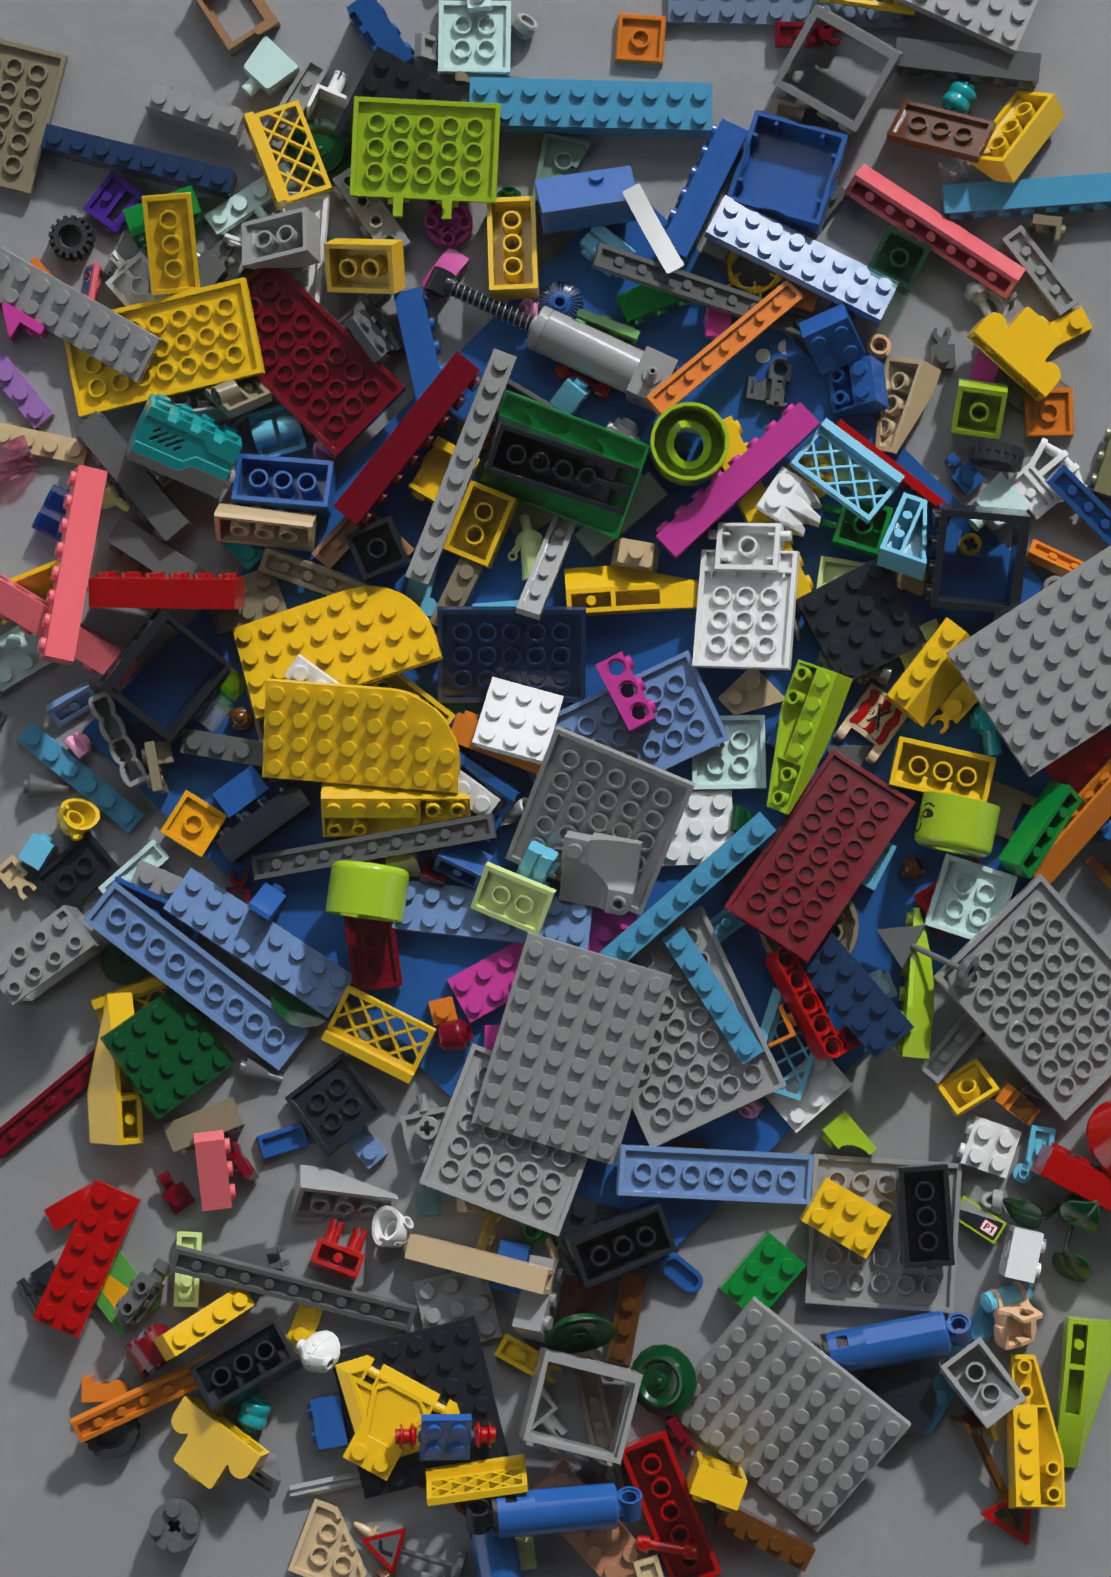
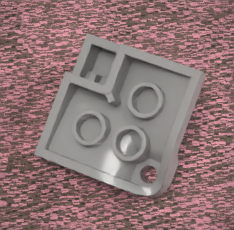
M568 831L564 837L561 857L562 874L559 900L598 907L605 910L606 913L616 915L627 913L634 900L643 841L597 832L589 835ZM620 900L623 906L616 905L615 901Z

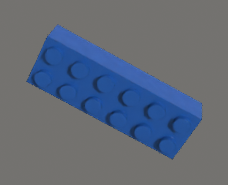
M723 118L719 126L713 125L708 136L709 139L698 156L696 167L693 166L686 186L682 188L677 199L676 209H672L665 226V230H667L665 232L683 261L684 266L729 177L748 134V130Z

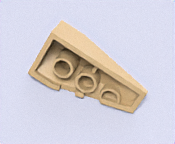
M887 356L884 373L889 409L881 411L880 420L877 422L875 446L882 452L896 454L934 394L941 370L924 360Z

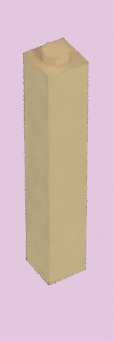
M410 1234L409 1239L404 1244V1258L539 1294H550L556 1269L421 1234Z

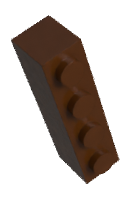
M739 1506L738 1511L731 1509L730 1512L719 1509L714 1519L715 1526L805 1572L816 1550L814 1544Z

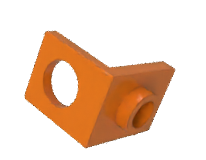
M783 1005L777 1007L790 1034L769 1043V1048L797 1036L793 1028L797 1026V1023L791 1012L786 1013Z

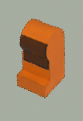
M1004 1082L1000 1087L1001 1092L994 1095L991 1100L1030 1127L1041 1110L1026 1099L1011 1084Z
M84 1375L81 1377L82 1402H107L130 1391V1384L124 1378L119 1377L112 1381H95V1375Z

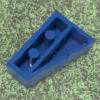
M356 0L346 7L350 24L372 54L378 46L411 65L414 64L413 55L415 52L408 42H403L398 27L394 22H390L385 9L377 0Z

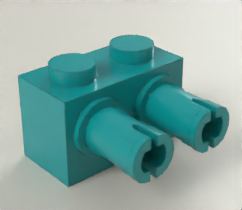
M978 706L973 710V714L970 715V727L975 729V735L982 736L984 755L998 757L1002 755L1000 734L983 708Z

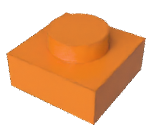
M453 996L428 1002L434 1026L442 1022L458 1019Z

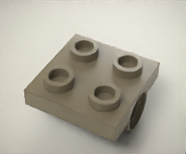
M254 377L237 381L230 379L221 384L205 388L206 397L230 419L272 401L271 392Z
M168 740L145 742V749H142L141 753L144 764H147L149 768V773L146 774L147 786L159 795L169 793L164 765L174 763L171 743Z

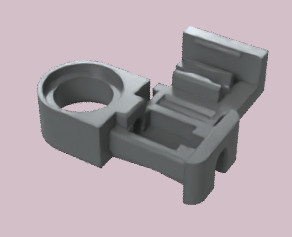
M783 357L774 359L768 367L767 379H763V381H757L755 377L749 376L746 380L744 400L764 401L765 406L784 408L787 403H784L786 384L790 383L792 365L789 360ZM776 363L785 365V375L779 376L774 372V365ZM752 381H754L752 393H750Z

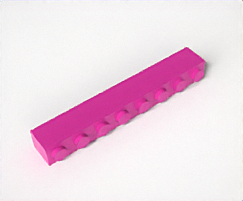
M801 402L795 406L790 404L781 413L784 416L777 423L773 420L764 429L765 434L760 439L755 437L747 444L746 448L748 450L742 456L737 454L728 462L730 467L724 473L720 470L710 479L712 484L706 489L701 487L692 496L694 500L688 506L683 504L674 513L676 517L670 523L666 520L657 528L656 540L675 560L819 427L820 422Z

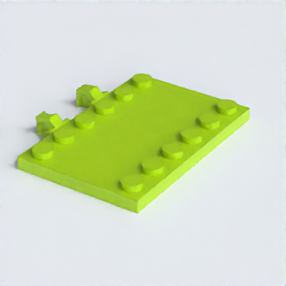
M354 96L350 196L388 198L387 204H393V217L403 218L404 203H410V199L436 201V204L442 205V220H452V207L458 208L459 202L496 204L501 104Z

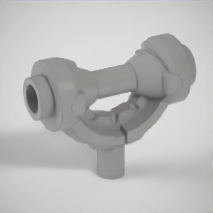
M978 280L968 284L965 287L967 291L963 293L966 300L978 305L984 317L993 313L986 301L987 299L995 304L996 313H1000L1005 319H1007L1008 303L1017 299V294L1014 290L1005 299L984 284L979 283Z

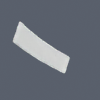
M636 184L623 191L629 207L666 273L669 274L684 266L641 185Z

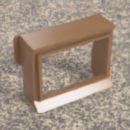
M196 0L232 56L273 28L281 26L265 0H252L264 21L235 41H232L207 1Z

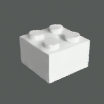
M1008 1224L998 1273L1004 1277L1034 1283L1035 1278H1039L1041 1273V1263H1038L1040 1253L1044 1254L1047 1239H1044V1234L1037 1230Z

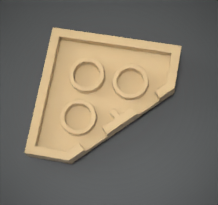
M315 1498L288 1571L304 1577L366 1576L367 1570L338 1506Z

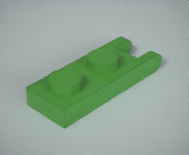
M585 309L577 311V321L636 347L640 331L636 330L634 326L618 323L607 315L600 316Z

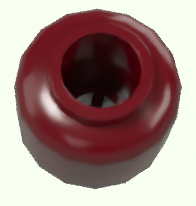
M462 1019L442 1022L438 1027V1032L435 1033L436 1045L441 1047L446 1053L466 1050L470 1042L473 1041L471 1026Z

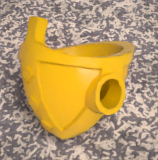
M79 798L67 799L59 807L56 824L62 833L70 836L71 840L79 841L83 838L84 833L97 824L100 819V811L91 801Z

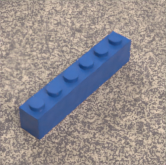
M422 287L403 290L393 294L416 401H418L444 368L443 363L438 364L437 355L441 354L439 341H433L432 331H436L433 316L428 317L426 308L431 307L428 293L423 294ZM454 410L449 415L451 419L449 424L443 431L438 429L434 436L453 433L452 426L457 425Z

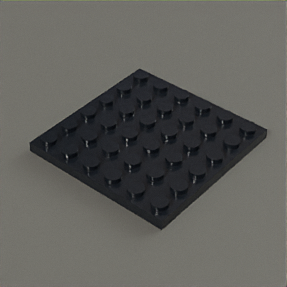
M474 1315L340 1349V1356L336 1364L369 1355L374 1358L371 1366L381 1370L383 1364L439 1393L440 1396L437 1400L439 1403L446 1406L449 1400L456 1402L460 1414L472 1415L471 1430H474L477 1422L480 1423L481 1427H487L490 1422L491 1427L496 1428V1442L491 1443V1448L488 1447L487 1443H481L478 1448L474 1443V1439L471 1441L470 1460L420 1461L418 1451L399 1457L387 1481L357 1465L365 1499L427 1484L425 1468L509 1456ZM334 1366L336 1383L350 1439L352 1440L355 1432ZM368 1375L364 1378L365 1381L371 1384L375 1381L374 1378ZM432 1410V1412H431V1414H438L437 1412H435V1411H433V1410Z

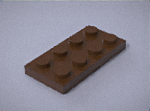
M904 100L887 132V141L978 163L996 129V122Z

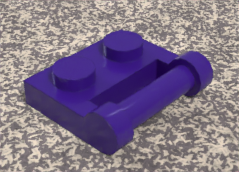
M111 171L83 207V210L115 235L119 236L123 231L121 228L126 223L123 210L114 222L108 218L127 193L133 197L124 209L142 203V196L146 195L114 171Z

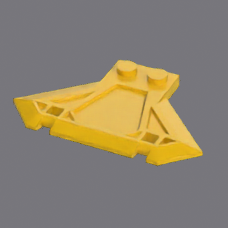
M365 1355L335 1365L355 1432L343 1458L387 1481L399 1457L419 1451L420 1442L418 1440L413 1449H411L409 1444H404L402 1449H400V1444H395V1429H399L400 1423L404 1429H408L411 1423H413L417 1431H420L421 1414H431L432 1410L438 1414H460L456 1402L449 1400L446 1406L437 1401L440 1396L439 1393L385 1364H383L381 1370L371 1366L374 1358ZM366 1375L375 1379L373 1384L364 1380Z

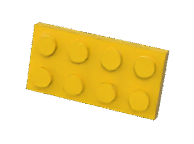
M191 192L142 196L152 295L176 294L200 288Z

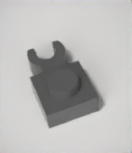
M947 327L945 329L946 336L940 337L937 334V328H934L932 338L936 345L929 346L930 364L940 370H955V344H948L947 342L951 336V329Z

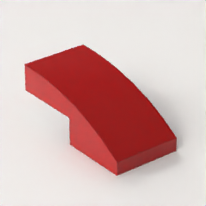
M91 1184L44 1209L55 1232L77 1220L92 1187Z

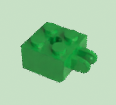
M871 501L859 502L860 509L869 514L872 511ZM822 504V511L839 516L837 523L827 519H820L819 526L834 531L830 545L871 558L878 557L879 549L886 535L894 508L883 505L867 524L843 505L842 508ZM860 522H864V527L868 530L861 532L856 527V524L859 525Z

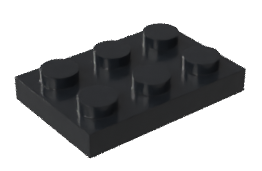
M90 831L84 833L81 840L75 841L32 878L57 909L63 905L77 907L121 868ZM64 911L61 912L63 916L67 915Z

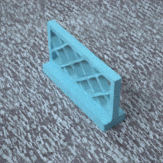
M827 418L790 462L792 468L867 524L898 489L905 477ZM818 438L827 444L828 450L816 451L814 442ZM833 455L844 456L847 460V465L835 466ZM817 456H829L831 466L818 467ZM803 457H812L814 467L805 468L799 463V460ZM861 469L864 471L867 480H855L853 470ZM848 470L850 481L838 482L836 471ZM832 471L833 482L825 483L820 479L819 472ZM881 484L888 491L883 495H875L873 485ZM868 485L870 496H858L856 486ZM851 486L853 497L841 495L839 487ZM871 501L872 511L869 514L860 509L859 502Z
M773 988L760 1028L767 1044L773 1042L774 1036L780 1039L776 1029L779 1024L784 1022L783 1019L780 1020L781 1013L777 1006L783 1005L784 1007L785 1000L779 989ZM822 1004L828 1014L830 1006ZM795 1031L797 1035L795 1037L801 1050L788 1056L783 1044L780 1043L786 1057L776 1063L778 1065L788 1060L794 1073L785 1077L784 1081L796 1075L800 1087L797 1094L787 1092L785 1087L783 1090L775 1091V1093L801 1101L814 1055L811 1052L810 1056H808L806 1050L809 1049V1046L804 1048L798 1037L801 1031ZM804 1052L808 1060L805 1068L796 1071L790 1058ZM804 1071V1075L801 1081L798 1074Z

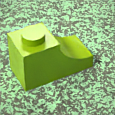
M844 1110L821 1129L824 1133L821 1137L830 1148L835 1146L837 1149H840L845 1145H853L863 1149L868 1155L877 1150L875 1145Z

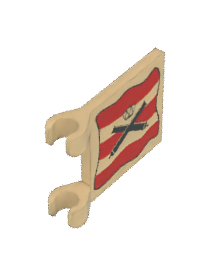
M873 683L870 684L834 734L835 739L842 741L852 728L875 746L865 758L870 764L876 762L908 717L884 698L887 693Z

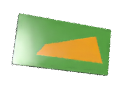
M119 1249L96 1304L121 1336L128 1329L118 1323L120 1318L113 1314L116 1309L118 1300L129 1290L132 1279L139 1274ZM155 1300L147 1315L161 1305L158 1300ZM141 1309L137 1312L136 1317L141 1315Z

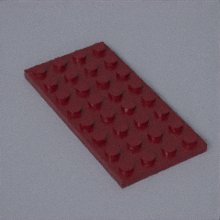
M257 268L247 278V284L265 374L254 377L338 459L394 403L406 388L379 361L374 363L361 344L283 268Z
M832 749L804 789L789 815L787 814L725 904L724 910L807 964L916 802Z

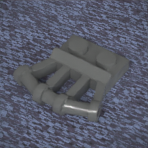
M362 293L354 302V315L345 322L347 327L374 363L384 355H397L403 352L405 347L403 343H399L393 332L394 327L392 324L386 322L381 309L377 310L369 301V297Z

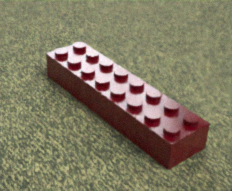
M457 351L333 507L358 528L362 524L367 526L375 516L372 513L377 506L382 507L389 499V490L393 486L397 488L405 478L403 474L408 467L412 469L420 460V455L418 454L423 448L428 450L436 439L434 436L438 429L442 431L451 421L449 415L454 409L458 412L465 404V395L469 390L474 392L480 385L481 370Z

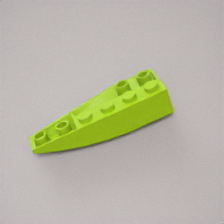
M798 659L781 705L767 807L788 815L815 772L829 743L852 683V678Z
M911 908V912L906 914L905 926L924 925L920 909ZM924 928L916 945L930 951ZM913 950L904 968L902 969L901 967L900 975L904 976V985L899 986L898 1001H902L901 1012L915 1028L893 1046V1050L897 1051L898 1056L929 1059L934 1013L932 960L930 957Z
M1064 1316L1055 1422L1064 1456V1467L1078 1468L1110 1373L1111 1320Z

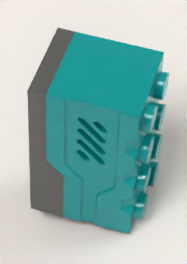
M150 394L127 443V459L218 498L222 488L229 489L236 476L233 464L242 448L241 434L238 432V429L230 424H225L223 427L215 424L216 419L207 414H202L199 417L193 414L194 410L185 404H180L178 407L170 404L171 399L165 395L157 394L156 396Z

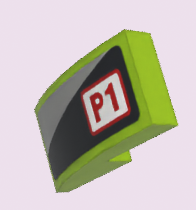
M963 1195L960 1199L959 1222L994 1244L1007 1223Z

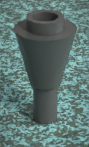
M30 775L29 779H24L23 793L28 794V799L52 795V793L68 795L69 785L53 784L51 781Z
M247 1057L246 1061L241 1060L237 1074L241 1075L240 1080L269 1081L281 1085L284 1077L283 1075L270 1072L267 1068Z

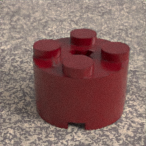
M154 1323L144 1331L146 1336L139 1340L134 1339L124 1347L127 1351L125 1355L143 1379L150 1376L148 1372L153 1368L157 1371L170 1361L166 1362L153 1341L170 1330L166 1324Z

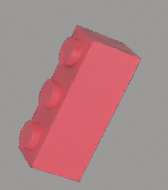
M224 1130L194 1133L202 1212L232 1208V1199L236 1198L235 1184H230L229 1176H234L232 1161H227L226 1153H231L230 1139L224 1138Z

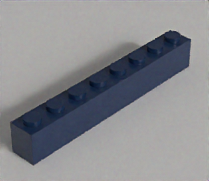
M47 123L40 146L46 155L180 188L192 185L196 192L229 199L233 196L237 180L234 169Z

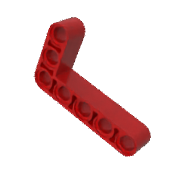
M783 948L772 951L767 955V968L816 1059L825 1061L837 1058L861 1043L845 1023L836 1029L834 1028L796 956ZM779 956L783 959V965L780 963ZM791 978H793V980H794V982H795V986H794V987H793V985L791 984ZM803 1000L806 1002V1009L803 1007ZM814 1022H816V1024H817V1026H818V1030H817V1031H816V1029H815V1027H814ZM845 1033H846L847 1036H848V1042L846 1041V1039H845V1037H844ZM826 1044L829 1046V1053L826 1051Z

